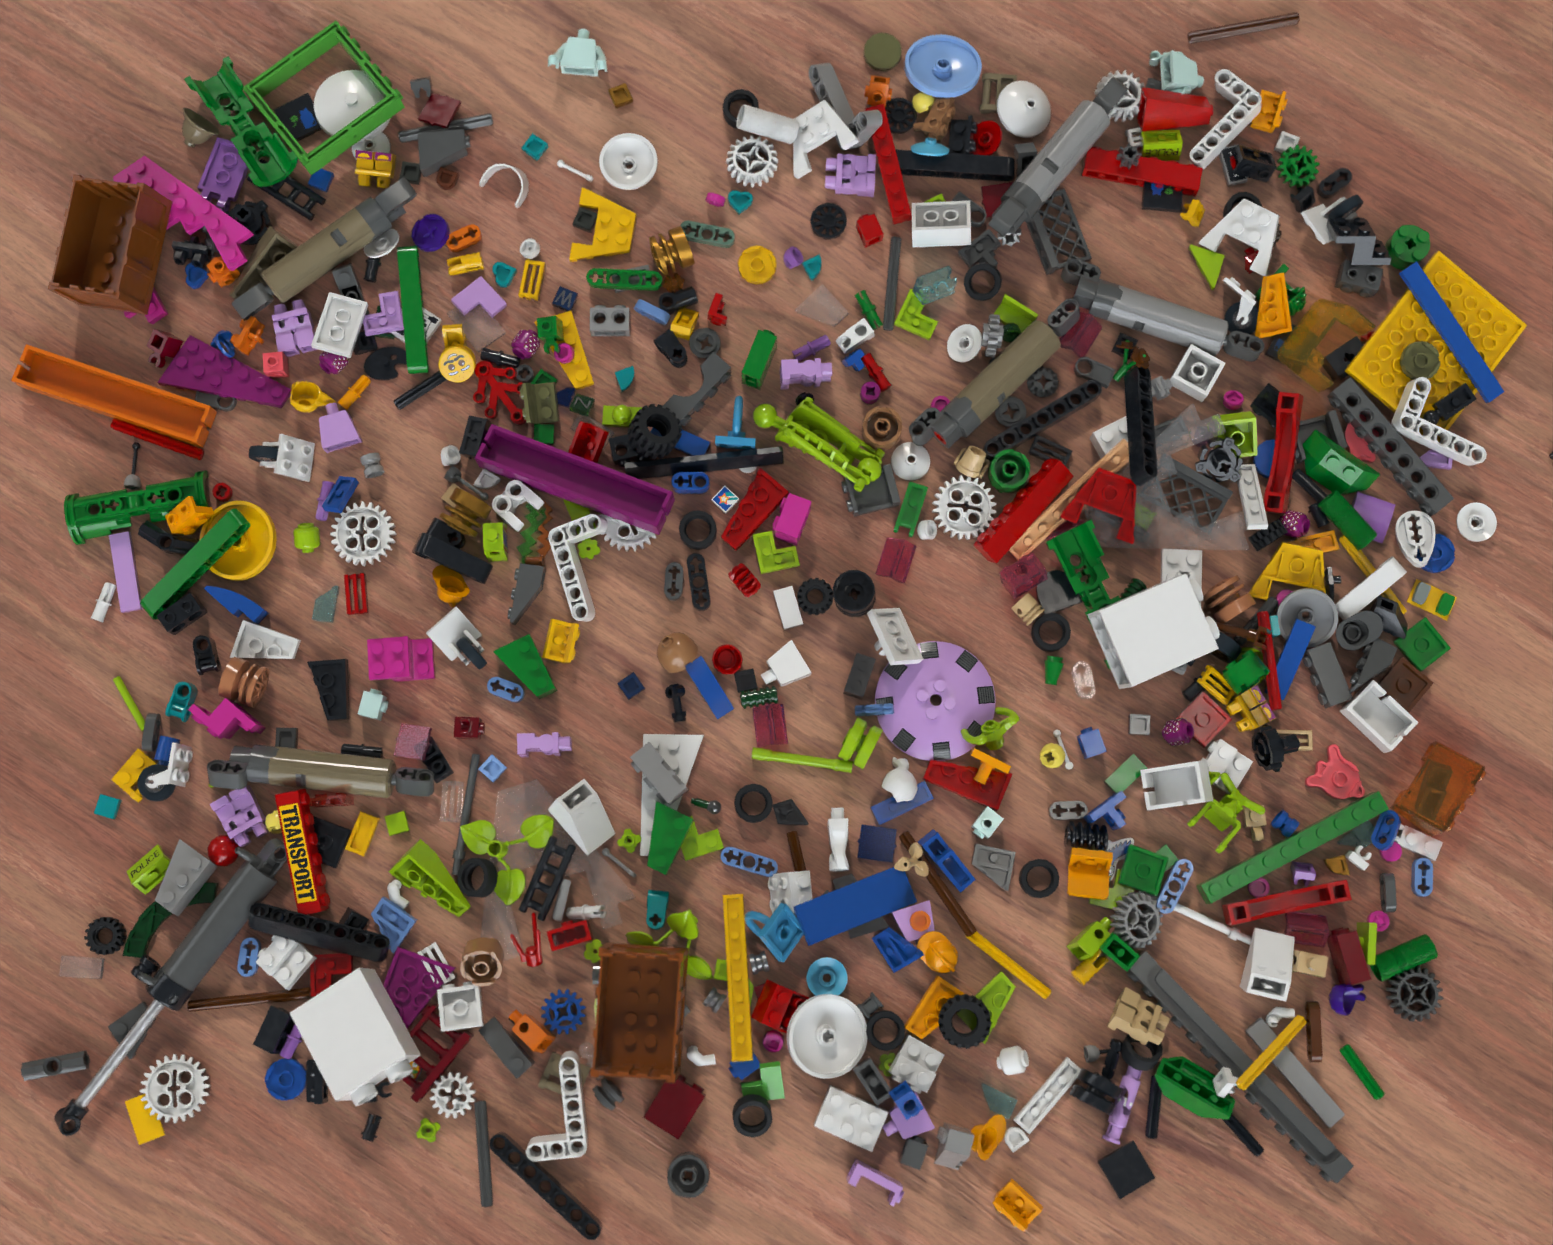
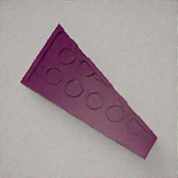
M191 335L158 381V384L161 386L168 385L182 390L189 389L225 398H237L241 401L248 400L282 408L291 395V389L234 358L225 356L221 351Z
M397 947L383 986L408 1029L444 983L434 965L441 968L446 979L449 977L448 972L451 974L456 967ZM422 960L428 962L433 973L427 971Z

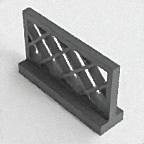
M1065 189L1054 191L1049 197L1050 200L1045 202L1047 204L1045 212L1039 209L1029 222H1026L1046 275L1064 268L1066 262L1059 264L1056 257L1058 252L1067 256V260L1073 258L1087 262L1092 259ZM1054 197H1062L1064 202L1062 207L1052 202ZM1050 206L1060 211L1057 218L1047 213ZM1061 213L1070 217L1069 224L1059 220ZM1044 217L1054 222L1052 229L1044 226ZM1056 224L1067 228L1064 235L1054 231ZM1069 230L1076 233V241L1066 237ZM1051 235L1061 239L1059 246L1051 243ZM1063 241L1073 245L1070 253L1060 248ZM1076 247L1083 251L1084 257L1079 258L1073 255Z
M1163 453L1157 461V470L1159 467L1165 469L1169 479L1158 481L1157 476L1154 477L1155 483H1151L1152 479L1145 483L1138 496L1209 534L1233 491ZM1183 479L1186 488L1175 491L1173 480ZM1170 481L1173 492L1162 495L1159 484ZM1156 485L1159 496L1151 498L1144 494L1149 486ZM1190 489H1201L1204 498L1193 501ZM1187 491L1190 502L1179 505L1176 493ZM1173 494L1176 506L1167 507L1164 504L1163 497ZM1215 497L1222 501L1218 509L1210 510L1207 499ZM1205 500L1207 512L1197 514L1194 503ZM1191 504L1194 515L1185 517L1182 515L1180 507ZM1209 514L1210 523L1207 528L1199 524L1197 516Z

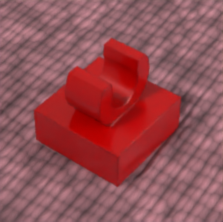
M1252 247L1244 250L1245 254H1247L1244 256L1245 270L1251 274L1254 271L1250 270V267L1259 250L1255 251Z

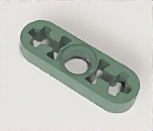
M684 221L680 225L684 233L688 227H691V231H694L689 232V234L685 233L687 241L722 248H730L735 242V234L729 228L694 221ZM697 228H699V237H696ZM710 230L713 235L711 238L705 239L702 237V232ZM716 232H719V233H718V236H719V237H717L718 240L716 241V240H715V239H716ZM725 234H728L730 238L727 242H724L722 238L725 237Z

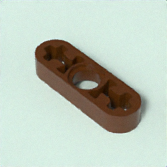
M1307 1001L1305 1004L1307 1056L1309 1062H1322L1320 1005L1318 1001Z

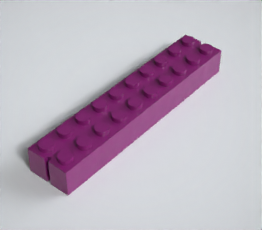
M491 424L484 438L486 444H481L475 456V460L480 468L512 480H519L530 487L660 535L666 522L665 515H669L675 502L674 494L670 490Z

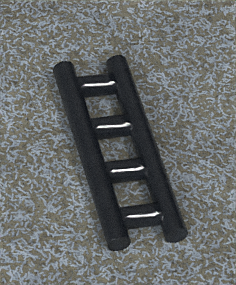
M263 159L259 160L260 163H267V161ZM248 176V177H247V181H249L250 183H252L253 185H255V184L252 182V180L250 179V177ZM290 176L274 184L272 187L255 185L310 221L315 217V214L310 212L315 204L324 205L326 201L325 198ZM285 182L294 188L288 197L279 192ZM300 193L310 198L304 207L294 202Z
M555 836L549 837L519 907V910L526 913L528 907L538 911L537 919L541 921L546 919L576 849V846L569 844L567 849L556 845L558 838ZM552 852L563 857L559 868L548 863ZM544 871L555 875L551 886L540 882ZM536 889L547 893L543 905L532 900Z

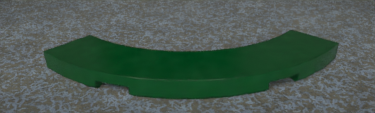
M206 882L187 907L202 903H212L217 896L218 883ZM156 901L147 907L128 935L123 956L141 958L144 954L146 955L154 933L173 913Z

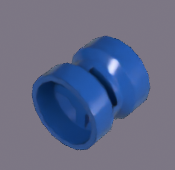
M1283 809L1275 816L1270 825L1275 829H1279L1282 835L1288 838L1297 829L1300 822L1295 818H1290Z

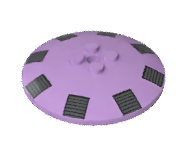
M940 641L918 643L917 646L923 657L920 663L890 665L888 663L884 668L877 683L875 704L892 703L894 705V713L877 715V719L884 734L891 743L909 756L925 761L951 760L967 753L976 746L963 739L961 735L962 729H967L971 736L977 737L982 734L981 726L986 721L993 720L996 703L994 686L983 664L962 647ZM932 695H939L941 697V704L938 706L932 705L930 697Z

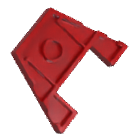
M1097 468L1062 511L1059 518L1077 524L1083 506L1093 507L1122 518L1115 538L1133 545L1136 484H1134L1132 479Z

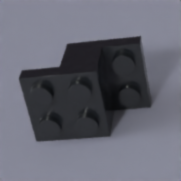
M1337 217L1327 220V229L1335 243H1342V250L1351 265H1390L1391 256L1382 241L1376 239V235L1367 219L1360 217L1354 219Z

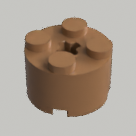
M875 407L866 414L862 425V437L865 443L875 450L882 449L884 451L894 447L899 441L902 432L901 417L894 409L889 407ZM879 427H880V428L885 427V431H883V430L880 431V430H878V428H879Z
M476 938L467 942L460 965V971L465 980L467 978L475 986H488L500 977L504 962V951L499 941L495 938Z

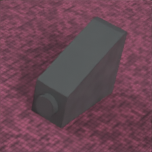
M464 129L418 133L420 171L423 177H428L439 171L440 167L444 168L468 155V148H471L470 136H466Z

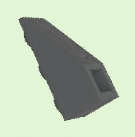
M352 263L334 268L332 274L340 294L365 301ZM368 308L365 315L370 314Z
M520 563L519 568H516L514 580H517L516 588H512L511 599L514 601L513 606L509 607L508 619H510L512 625L518 623L543 590L546 573L543 566Z
M1379 638L1365 645L1362 649L1364 655L1356 664L1358 670L1350 679L1349 683L1352 685L1349 692H1354L1392 664L1397 648Z

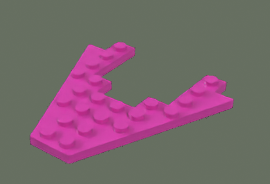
M146 156L141 157L113 177L115 182L145 183L171 200L172 206L167 229L180 221L186 233L191 235L205 226L229 270L233 271L248 261L240 244L254 235L253 232ZM153 288L148 315H145L148 322L152 325L168 315L155 288ZM124 312L125 317L129 319L137 314Z

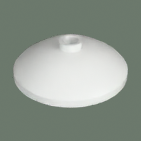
M1027 81L1012 82L1001 91L997 100V113L1001 123L1009 132L1018 137L1030 138L1037 136L1049 124L1051 117L1050 103L1045 93L1033 83Z
M624 133L611 138L604 145L600 153L599 164L604 178L611 185L619 189L633 190L644 186L653 178L658 160L653 145L646 138L638 134ZM630 164L633 167L631 169L626 168V166Z

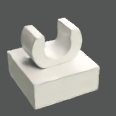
M1359 845L1355 848V851L1349 850L1345 854V858L1364 871L1369 866L1365 860L1370 859L1372 854L1367 852L1365 856H1361L1360 851L1363 849V846Z
M1222 1067L1213 1079L1215 1091L1219 1097L1224 1098L1228 1093H1235L1233 1086L1236 1085L1238 1078L1232 1076L1230 1068Z

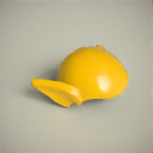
M297 381L291 385L290 404L299 412L310 413L318 407L335 403L334 399L322 392L319 386L312 382Z

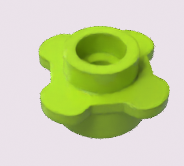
M625 829L624 835L618 839L617 844L620 847L626 848L627 852L633 853L635 847H637L642 839L640 835L632 833L631 829Z
M428 1118L422 1119L421 1126L416 1132L417 1137L428 1140L430 1143L436 1140V1133L440 1130V1124L438 1122H430Z

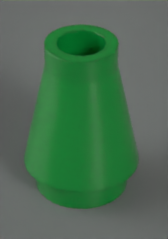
M1047 655V659L1044 660L1045 684L1057 685L1064 665L1062 663L1063 658Z

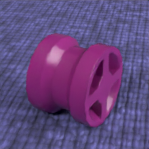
M866 382L861 388L860 398L865 404L871 405L876 403L880 396V387L875 382Z

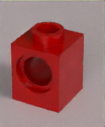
M875 213L872 215L865 214L858 218L856 229L865 248L883 241L884 234Z

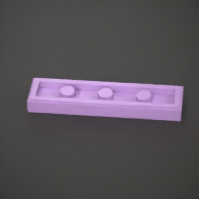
M127 531L109 535L120 610L122 613L141 610L143 607L140 605L141 595L131 533Z

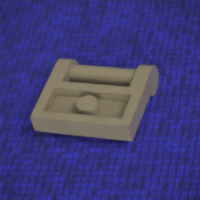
M982 74L983 95L980 113H997L999 94L1007 85L1017 81V75ZM992 82H997L995 104H990Z
M552 1052L538 1087L541 1089L547 1088L562 1095L561 1085L548 1080L550 1074L560 1078L559 1062L562 1055ZM566 1059L564 1064L571 1067L574 1065V1062L571 1059ZM580 1063L583 1088L591 1067ZM567 1080L568 1082L577 1085L574 1080Z

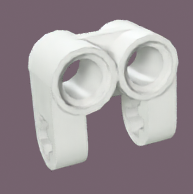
M512 480L506 485L505 491L493 499L492 508L502 520L516 532H519L524 524L514 515L518 505L527 501L536 510H539L543 506L544 501L521 481ZM516 489H521L520 494L513 495ZM502 504H508L505 510H499Z

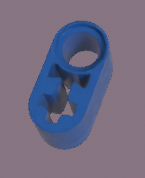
M678 472L673 475L671 480L673 490L678 494H703L710 487L709 477L703 472ZM689 479H691L692 487L689 486ZM698 479H703L706 481V484L703 487H698L695 485V482ZM679 480H683L682 487L678 486Z

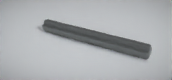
M488 113L453 120L448 129L436 125H428L399 131L398 136L400 142L404 143L418 140V133L458 129L468 130L492 125L493 118Z
M892 237L890 242L883 330L892 331L894 328L901 249L900 237Z
M476 1101L474 1108L481 1206L490 1207L493 1205L487 1108L486 1101Z

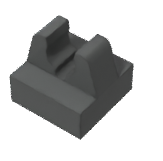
M431 77L412 79L410 81L411 90H413L416 98H420L419 91L421 88L426 91L427 97L431 95Z

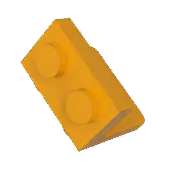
M1072 848L1068 859V895L1101 900L1108 899L1109 870L1113 860V853L1103 850Z

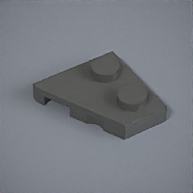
M975 844L971 864L1002 889L1008 891L1016 852Z
M145 1002L140 1003L108 1026L119 1044L148 1008ZM156 1018L126 1055L129 1060L135 1057L138 1047L146 1038L147 1031L152 1027Z

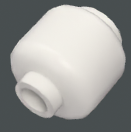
M1019 1046L1003 1048L1000 1051L999 1057H997V1066L1006 1075L1023 1073L1026 1067L1029 1066L1028 1054L1026 1050H1022Z

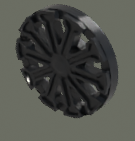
M904 98L889 100L886 103L885 110L890 112L886 113L887 118H891L888 120L889 125L894 122L893 127H890L891 132L903 134L911 130L917 119V112L914 110L912 103Z
M821 204L812 212L811 228L818 237L823 239L837 238L846 228V214L836 204ZM824 208L828 209L827 213L823 210ZM833 208L836 209L834 213H831Z

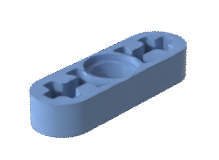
M726 847L721 852V860L726 865L765 877H772L778 871V865L773 859L734 847ZM732 850L733 855L739 857V853H743L740 859V866L736 865L738 860L731 859L730 862H727L724 854ZM752 856L755 859V865L752 868L744 866L743 860L745 857ZM758 859H763L761 864L764 865L771 862L775 870L767 874L765 873L766 869L760 867V871H756Z
M1180 859L1174 863L1156 899V907L1161 908L1159 913L1168 914L1174 910L1193 873L1194 868L1191 861ZM1186 863L1188 872H1183L1181 875L1184 881L1178 877H1173L1174 873L1179 875L1181 871L1178 866ZM1172 880L1177 881L1180 885L1177 892H1172L1169 889V883ZM1164 893L1175 896V899L1169 898L1167 904L1170 905V908L1163 910L1160 901H1165L1168 897Z

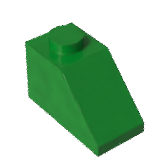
M1113 932L1100 947L1106 956L1126 972L1129 971L1140 957Z

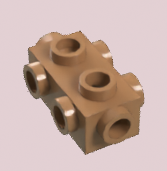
M936 97L929 115L925 117V122L913 124L914 131L922 130L926 138H935L938 142H941L942 138L947 134L948 124L956 112L955 99Z

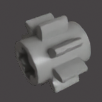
M1018 229L1013 234L1008 232L1004 237L997 233V238L1002 239V245L1006 244L1012 247L1015 242H1020L1021 229Z
M1162 376L1151 380L1152 397L1161 400L1171 394L1169 390L1173 386L1169 378L1165 380Z

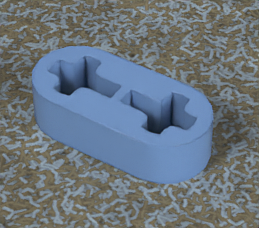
M638 299L634 310L639 314L664 326L667 325L671 317L666 311L641 299Z
M492 677L487 683V689L491 694L505 700L517 703L522 701L525 696V691L519 684L503 678ZM500 681L499 684L505 687L504 691L497 689L495 692L492 684ZM518 688V692L521 694L514 699L512 698L513 695L507 691L508 689L515 691Z
M1418 858L1412 863L1411 889L1419 897L1428 896L1433 890V864L1427 858ZM1422 862L1423 865L1427 866V869L1423 870V876L1422 869H1418V865L1422 864ZM1423 884L1426 886V890L1421 891L1418 889V885Z
M246 938L241 943L237 970L241 976L250 977L258 971L259 965L256 961L259 958L258 953L261 950V943L257 938ZM253 941L252 944L256 945V948L251 950V955L249 956L250 950L246 948V945ZM248 958H250L249 965L253 966V968L246 973L243 965H247Z

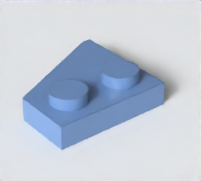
M385 896L381 898L371 913L375 923L379 925L381 934L389 938V945L391 947L389 949L392 953H395L397 947H400L417 921L416 918Z

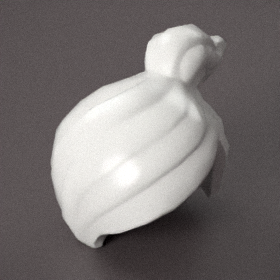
M893 757L892 764L896 769L886 774L882 787L893 794L897 803L910 801L917 793V781L914 775L908 771V760Z

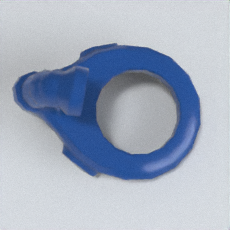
M221 330L213 338L210 345L215 349L218 348L229 358L235 355V347L230 342L232 333ZM220 342L225 345L229 353L223 349Z

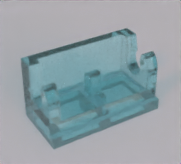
M946 266L917 277L912 292L921 304L925 305L954 294L957 277L951 280L950 274L952 269L950 266Z

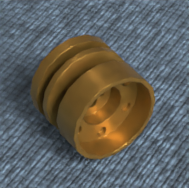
M681 226L668 230L669 240H665L662 233L658 234L660 243H657L654 236L649 237L652 257L663 276L668 275L667 265H669L672 272H676L675 262L677 261L682 269L695 264L691 248Z
M456 487L449 498L456 504L455 508L445 505L444 508L451 515L449 516L441 512L439 517L448 526L458 530L460 533L476 537L478 532L471 528L472 525L479 529L482 528V525L476 521V518L487 519L493 508L470 493Z

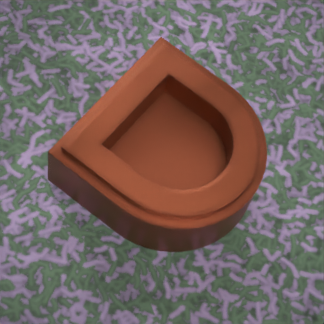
M440 167L436 176L438 186L443 190L452 189L457 183L459 173Z

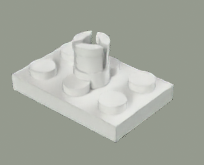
M329 292L311 344L312 348L351 358L368 308V302Z
M1162 548L1160 583L1186 573L1188 579H1195L1202 589V550Z
M900 608L871 609L867 613L879 639L874 645L875 650L878 651L882 647L883 649L879 654L886 655L890 665L917 664L923 660Z

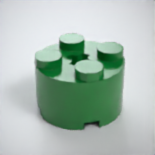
M1403 225L1397 229L1385 244V248L1391 256V266L1404 270L1416 261L1419 264L1430 250L1429 233L1414 225Z
M1012 449L1003 450L996 454L989 466V481L1000 493L1016 492L1024 486L1029 477L1030 463L1022 453ZM1008 469L1009 471L1012 470L1013 472L1012 474L1006 473L1005 470Z
M1251 649L1242 655L1238 663L1235 660L1225 667L1226 669L1222 671V676L1236 695H1239L1240 692L1243 693L1260 681V677L1263 675L1266 677L1271 671L1258 654Z

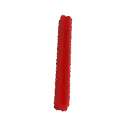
M116 418L112 420L110 425L116 431L197 460H202L204 456V451L200 448Z
M1258 612V628L1261 626L1271 630L1269 612ZM1272 632L1271 635L1264 633V635H1267L1266 641L1261 644H1264L1267 648L1262 650L1263 662L1271 671L1265 677L1269 706L1272 710L1282 709Z

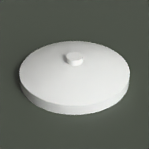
M342 71L330 76L320 85L314 98V112L320 127L329 136H333L385 97L363 71ZM390 119L381 124L379 127L370 132L357 143L364 142L367 138L372 139L379 135L387 127Z
M820 994L809 998L796 1009L787 1028V1046L793 1061L800 1069L817 1078L830 1079L846 1074L858 1064L865 1052L868 1040L865 1018L854 1003L839 995Z

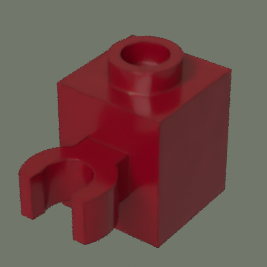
M154 329L146 347L155 352L150 355L148 362L156 363V367L163 368L166 362L165 357L174 358L179 352L183 341L168 332Z
M455 717L454 737L456 739L481 740V735L485 733V723H482L481 718Z

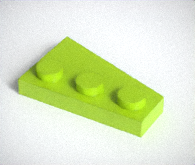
M1002 971L975 995L987 1007L991 1019L990 1032L985 1037L983 1044H986L992 1029L995 1027L1002 1010L1005 1008L1016 987ZM969 1009L959 1010L956 1014L973 1031L977 1025L976 1015Z

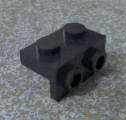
M1268 383L1254 399L1250 407L1254 413L1263 416L1272 427L1276 428V409L1280 391Z

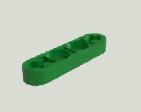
M594 268L589 270L586 275L587 283L592 288L656 291L663 284L662 276L657 271ZM594 274H597L598 278H604V274H606L607 283H604L603 279H597V282H593L591 278L594 277ZM612 275L620 276V281L617 284L609 281ZM634 275L640 278L639 283L635 285L629 282V278ZM642 276H645L646 280H652V277H656L658 281L655 285H652L651 281H645L646 285H643Z

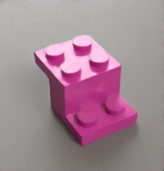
M408 636L367 639L369 680L392 679L395 682L435 679L434 644L431 638L412 640Z
M227 698L212 713L196 704H193L188 709L193 714L191 717L197 723L208 726L206 730L214 737L220 739L226 738L230 740L240 727L252 734L254 732L261 734L266 729L265 726L238 703Z

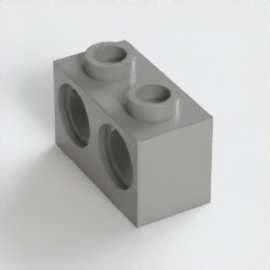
M597 305L595 308H590L591 336H630V309L623 305H616L614 308ZM598 317L605 318L603 323L595 322ZM618 317L625 318L622 323H616L615 320Z

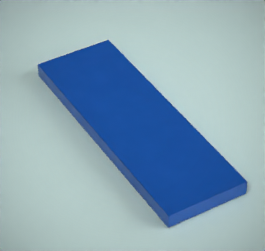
M892 867L793 908L806 942L810 946L916 903L917 900L906 872L898 871Z

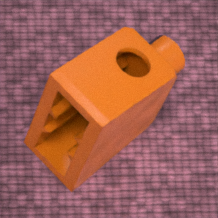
M514 1010L508 1018L514 1024L512 1031L534 1052L544 1053L557 1038L532 1015H522L518 1010Z

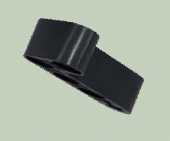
M426 533L419 535L412 550V553L424 559L435 561L481 584L486 583L493 568L491 564Z

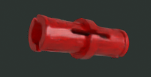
M871 353L864 355L861 360L869 372L868 376L871 379L873 378L875 383L878 384L881 392L889 389L892 385L884 375L883 368L878 366Z

